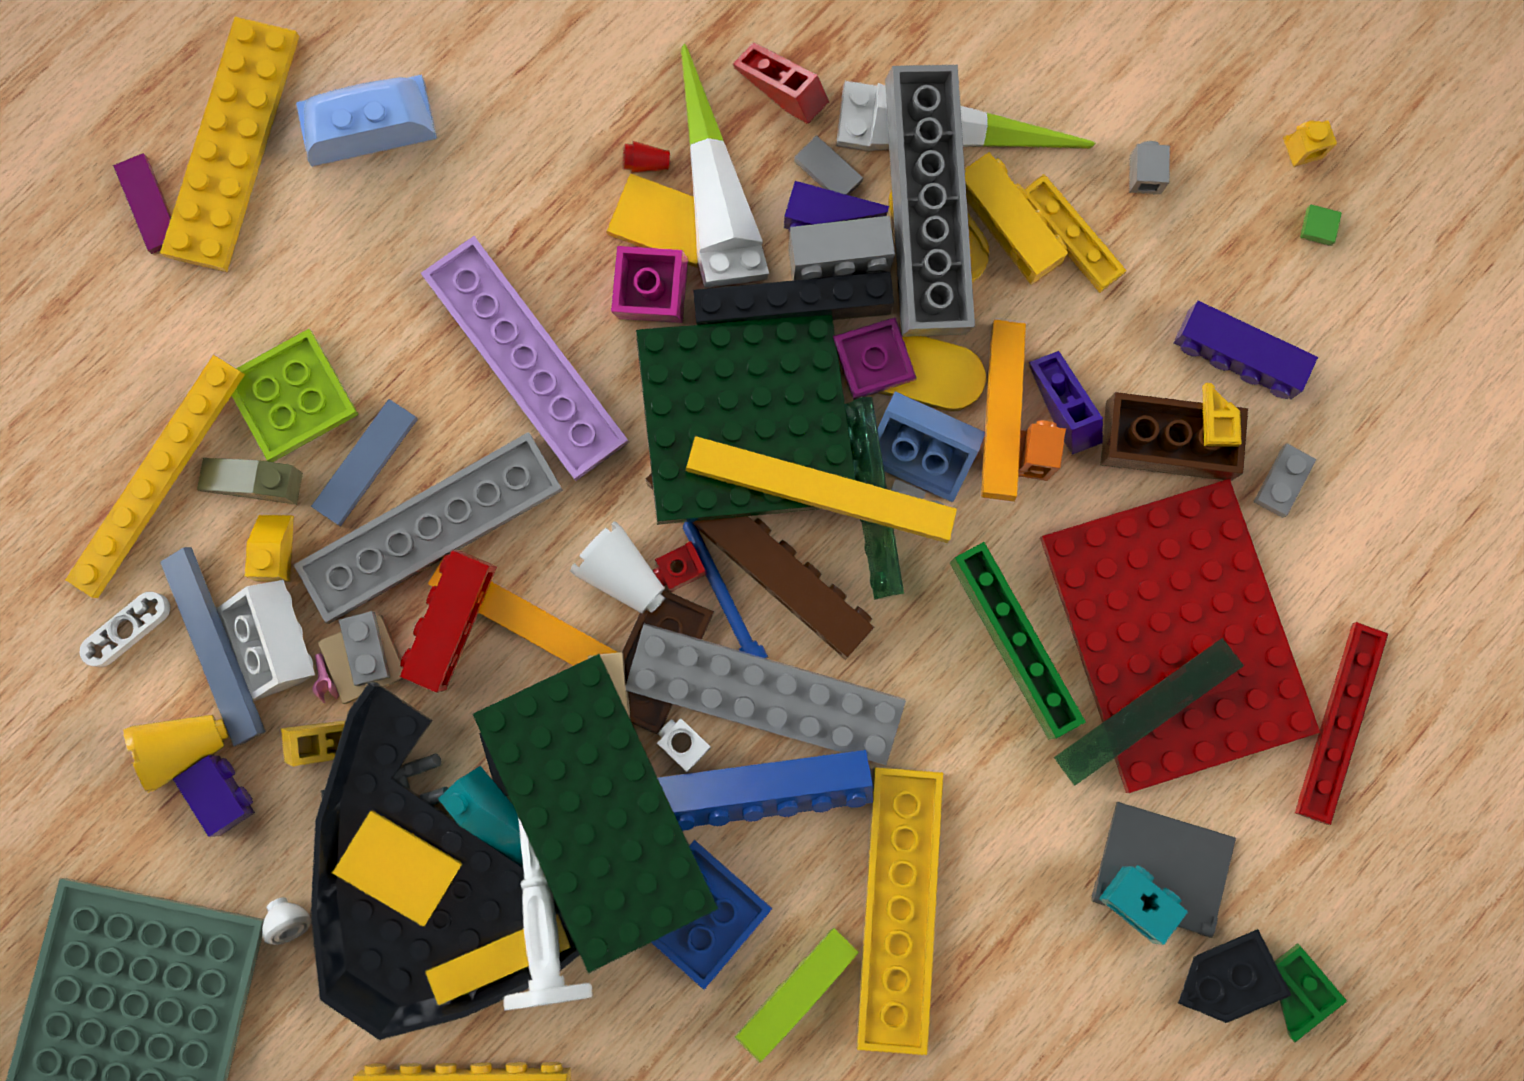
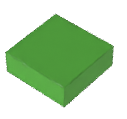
M1310 204L1306 209L1300 238L1332 246L1336 241L1342 212Z

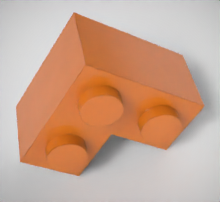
M1040 420L1036 424L1032 423L1026 431L1021 430L1018 476L1048 481L1061 467L1066 429L1058 428L1055 422Z

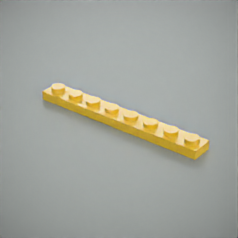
M215 355L211 357L65 580L91 598H99L245 376L244 373Z

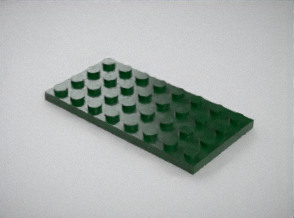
M600 654L473 713L474 719L588 973L719 909Z

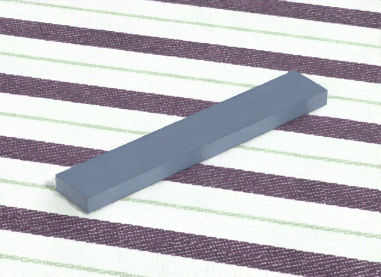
M192 547L182 548L160 563L234 747L239 746L266 731Z

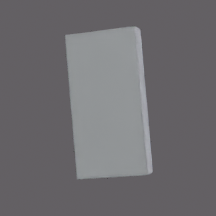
M817 135L794 157V162L824 189L850 195L863 181V177Z

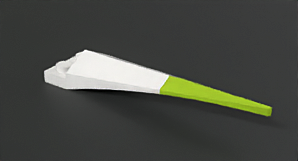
M683 44L681 56L691 152L697 260L704 288L767 280L769 271L762 248V238L689 50Z
M845 81L836 146L865 151L889 150L885 85L878 83L877 86ZM960 105L963 147L1090 149L1096 144L1091 140Z

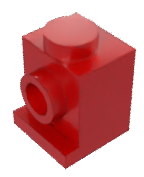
M691 541L656 558L655 561L658 567L652 569L663 586L667 585L670 592L706 576V570ZM676 561L684 565L683 570L679 573L671 570L672 563Z

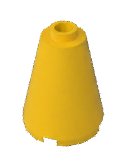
M213 714L135 725L123 729L128 752L131 751L134 762H132L141 785L148 793L159 789L208 755H212L225 746L223 739L229 738L223 719L215 720Z

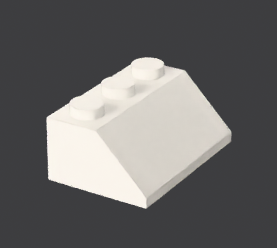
M284 580L247 586L216 608L253 701L297 686L315 675L313 660L307 652L302 637V627L297 622L292 607V597L286 589Z

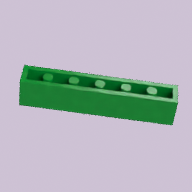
M985 542L954 557L950 562L951 567L1048 740L1057 739L1086 723Z

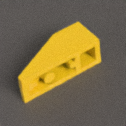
M345 721L282 728L284 763L291 766H300L334 760Z

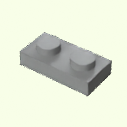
M1289 444L1282 446L1254 503L1282 518L1286 517L1316 459Z
M370 611L340 619L339 623L354 686L390 678L375 612Z

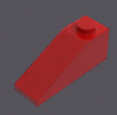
M755 42L733 63L734 68L783 110L807 124L830 102L818 75Z

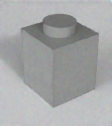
M1146 141L1136 145L1130 155L1129 193L1161 194L1169 184L1170 145H1160L1156 141Z

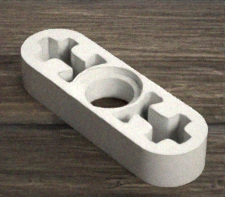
M145 592L139 595L83 641L80 646V657L83 662L95 667L110 665L167 618L170 613L168 599L155 592ZM149 601L158 602L155 606L156 614L146 613L143 615L149 609L147 604ZM135 612V614H139V615H143V616L139 619V618L133 616V613ZM124 620H129L133 624V633L130 637L121 639L117 633L118 625ZM111 640L118 644L117 647L112 644L105 646L101 650L102 658L92 656L96 652L94 649L95 645L104 646Z

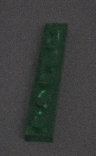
M860 397L845 404L855 480L887 489L872 397ZM860 519L863 527L864 549L868 558L870 586L873 589L874 600L904 594L894 528Z
M1220 638L1054 756V759L1075 786L1244 665L1225 640Z

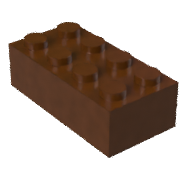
M1115 392L1106 401L1100 465L1217 480L1229 479L1232 481L1242 475L1244 471L1248 408L1237 407L1240 410L1241 445L1238 447L1204 446L1203 403Z

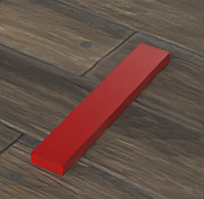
M1358 622L1352 623L1320 727L1321 733L1317 737L1295 814L1331 825L1389 633Z

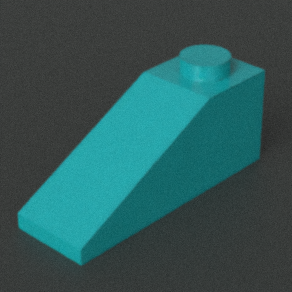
M479 766L459 778L438 800L459 826L523 866L519 820L515 808L485 770Z

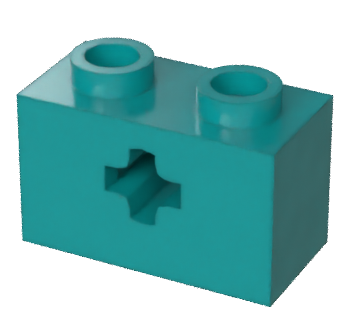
M1138 865L1135 868L1133 866H1123L1099 900L1150 942L1165 945L1188 911L1180 905L1182 900L1174 892L1167 888L1161 890L1152 882L1154 877L1147 870ZM1142 896H1148L1146 899V903L1150 906L1148 909H1142L1144 906V902L1140 899Z

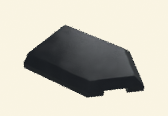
M1256 929L1194 956L1178 1004L1228 1023L1291 996V993L1259 930Z

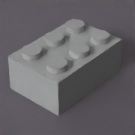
M890 216L790 227L788 251L792 281L890 272L895 256Z

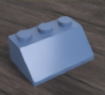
M895 391L863 462L954 502L979 452L985 432Z

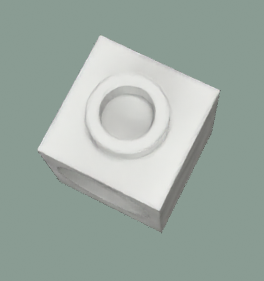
M681 718L676 723L671 719L658 732L661 739L657 744L686 772L711 748ZM679 733L688 734L691 738L692 744L687 752L678 753L673 748V738Z

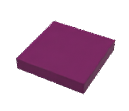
M896 317L833 336L853 400L916 380V375Z

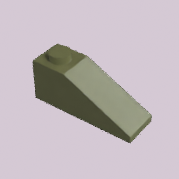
M203 458L197 490L297 505L303 472L293 465L261 460Z

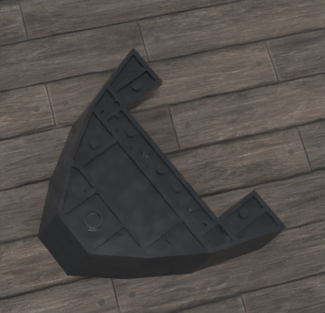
M369 682L348 711L315 820L311 922L320 1001L376 1039L383 1040L469 1016L502 1001L506 995L517 994L529 989L528 981L533 979L529 966L443 1004H437L426 975L427 970L524 929L523 889L521 887V882L525 880L524 868L515 860L459 826L452 817L393 778L433 720L379 683ZM372 810L463 863L424 927L333 874L334 869ZM553 896L555 915L559 914L571 944V948L559 952L561 971L579 957L580 954Z

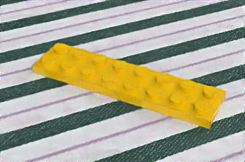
M234 16L160 254L165 258L223 272L228 271L299 40V35L296 31Z
M874 767L857 1050L928 1055L943 772Z

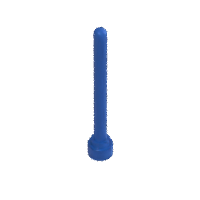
M684 522L683 530L688 540L692 542L706 570L705 575L741 646L739 651L768 658L763 645H759L757 641L752 640L697 527L692 522Z

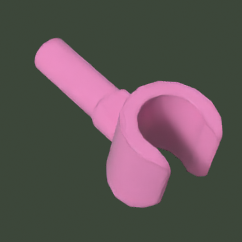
M316 654L318 680L314 683L312 690L325 703L324 695L328 690L335 699L339 697L335 684L328 678L323 654Z

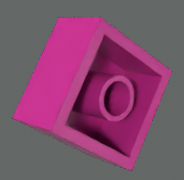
M617 246L611 312L618 319L683 323L688 258L683 250Z

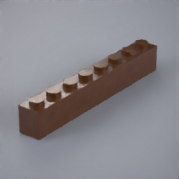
M650 473V475L646 478L647 485L653 490L652 476ZM749 516L692 522L705 537L845 660L874 628L870 624L872 617L859 606L853 609L844 600L847 596L834 584L828 587L819 579L822 574L809 562L803 565L794 557L797 553L794 548L784 540L778 543L769 535L772 530L761 519L756 518L753 521Z

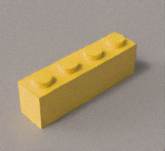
M989 151L965 168L967 202L1030 285H1032L1062 264L1068 254L1066 245L1058 234H1053L1048 228L1043 213L1039 209H1034L1028 202L1027 194L1022 186L1018 183L1014 184L1007 175L1008 171L1005 164L999 158L995 159Z

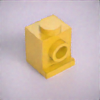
M1315 120L1307 121L1297 126L1295 133L1283 137L1293 167L1323 159L1337 144L1329 120L1315 122Z

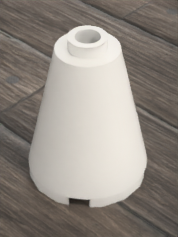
M617 522L612 523V532L605 528L579 555L584 560L580 567L575 563L571 567L570 571L576 577L640 613H644L646 610L652 613L665 599L661 595L665 588L624 529Z

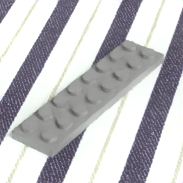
M528 432L294 564V567L325 623L330 624L442 560L447 554L450 555L452 550H460L563 490L531 434Z
M646 623L643 625L626 683V691L838 752L846 753L866 750L869 761L887 765L906 702L905 698Z

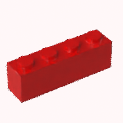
M452 550L450 555L447 554L443 558L439 568V573L442 575L438 585L431 588L426 599V604L429 605L426 614L415 625L413 635L416 638L412 648H408L401 659L400 667L403 668L400 674L401 678L436 693L447 690L497 569L496 565L457 550Z

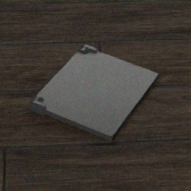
M1116 802L1091 901L1105 905L1099 898L1123 866H1133L1135 868L1138 865L1154 877L1152 882L1161 890L1167 888L1182 900L1180 905L1188 913L1178 927L1212 938L1218 921L1217 916L1236 837ZM1142 896L1140 898L1144 902V906L1142 907V909H1148L1150 907L1146 903V899L1148 898V896Z

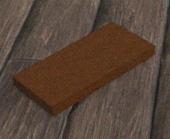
M664 590L661 595L665 599L655 611L651 613L649 610H646L644 613L639 614L622 651L624 654L626 683L644 623L702 640L714 611ZM628 691L630 720L632 724L658 735V732L665 724L673 704Z

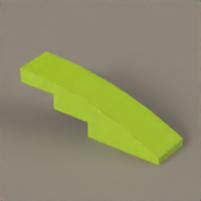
M835 928L831 929L813 951L799 963L787 979L773 991L734 1038L759 1063L762 1062L825 993L859 952Z

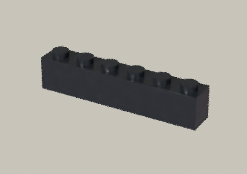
M891 272L693 290L697 325L832 315L833 320L891 315L894 305Z

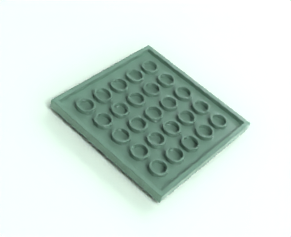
M60 878L6 1081H227L262 941L264 919L79 880Z

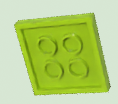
M310 329L236 368L244 373L245 376L233 392L232 397L268 462H274L359 415L318 340Z

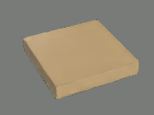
M378 615L376 619L390 678L375 682L386 687L404 679L400 677L403 668L400 667L401 658L385 619L382 615ZM342 632L318 641L342 703L348 704L357 700L367 684L354 686Z

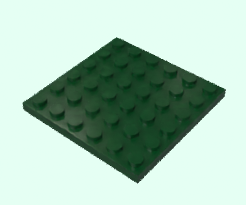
M832 315L636 330L657 525L821 509L686 471L695 436L855 480L838 353L833 339L835 332Z

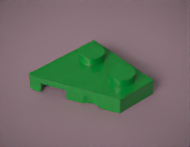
M1298 943L1275 961L1291 993V996L1280 1000L1288 1035L1294 1043L1347 1002L1344 996Z

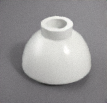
M285 897L278 898L267 905L268 913L264 918L262 934L264 941L268 944L279 945L287 943L308 930L311 925V917L301 906L289 903Z

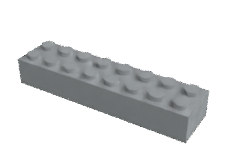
M958 65L892 66L885 79L901 334L902 337L965 335L975 327Z

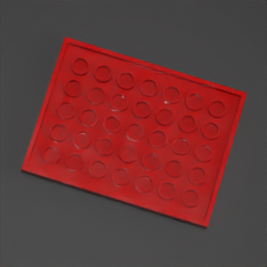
M1229 479L1040 537L1126 793H1132L1321 733ZM1232 653L1242 687L1173 704L1164 671Z

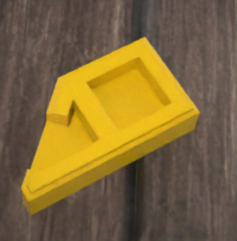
M1212 383L1203 384L1204 446L1238 447L1241 445L1240 410L1231 402L1225 400L1214 389L1215 386Z

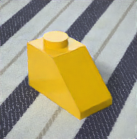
M258 515L246 543L244 577L257 582L279 580L290 582L293 515Z

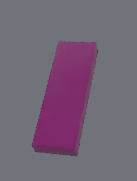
M142 153L113 166L146 248L153 254L162 248L170 223L171 213L148 157Z

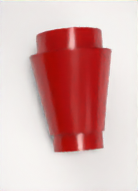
M632 141V144L624 143L623 170H630L632 174L669 169L670 150H663L636 141Z

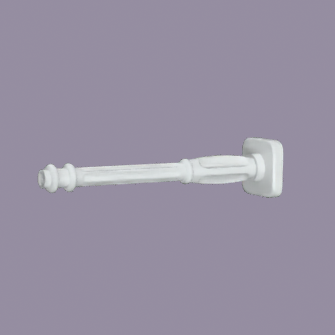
M519 820L525 880L521 882L523 889L524 935L529 969L533 980L528 981V992L504 996V1011L592 998V986L590 983L565 986L564 976H559V941L553 895Z

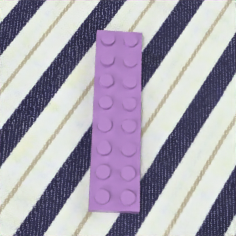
M475 236L421 272L423 278L575 481L629 443L628 439Z

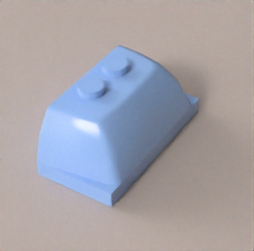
M422 75L356 84L296 102L307 159L311 166L437 139L425 81Z

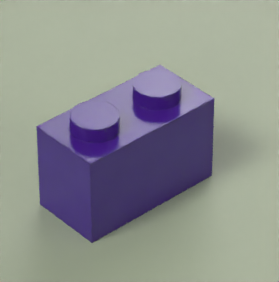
M210 755L173 778L208 837L223 835L255 812L251 807L253 800L249 792L243 786L239 787L234 780L233 775H235V771L226 758L221 759L220 756Z

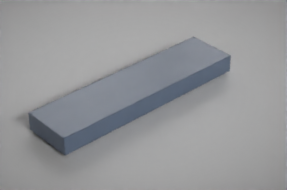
M388 399L311 507L341 527L418 420L417 417Z

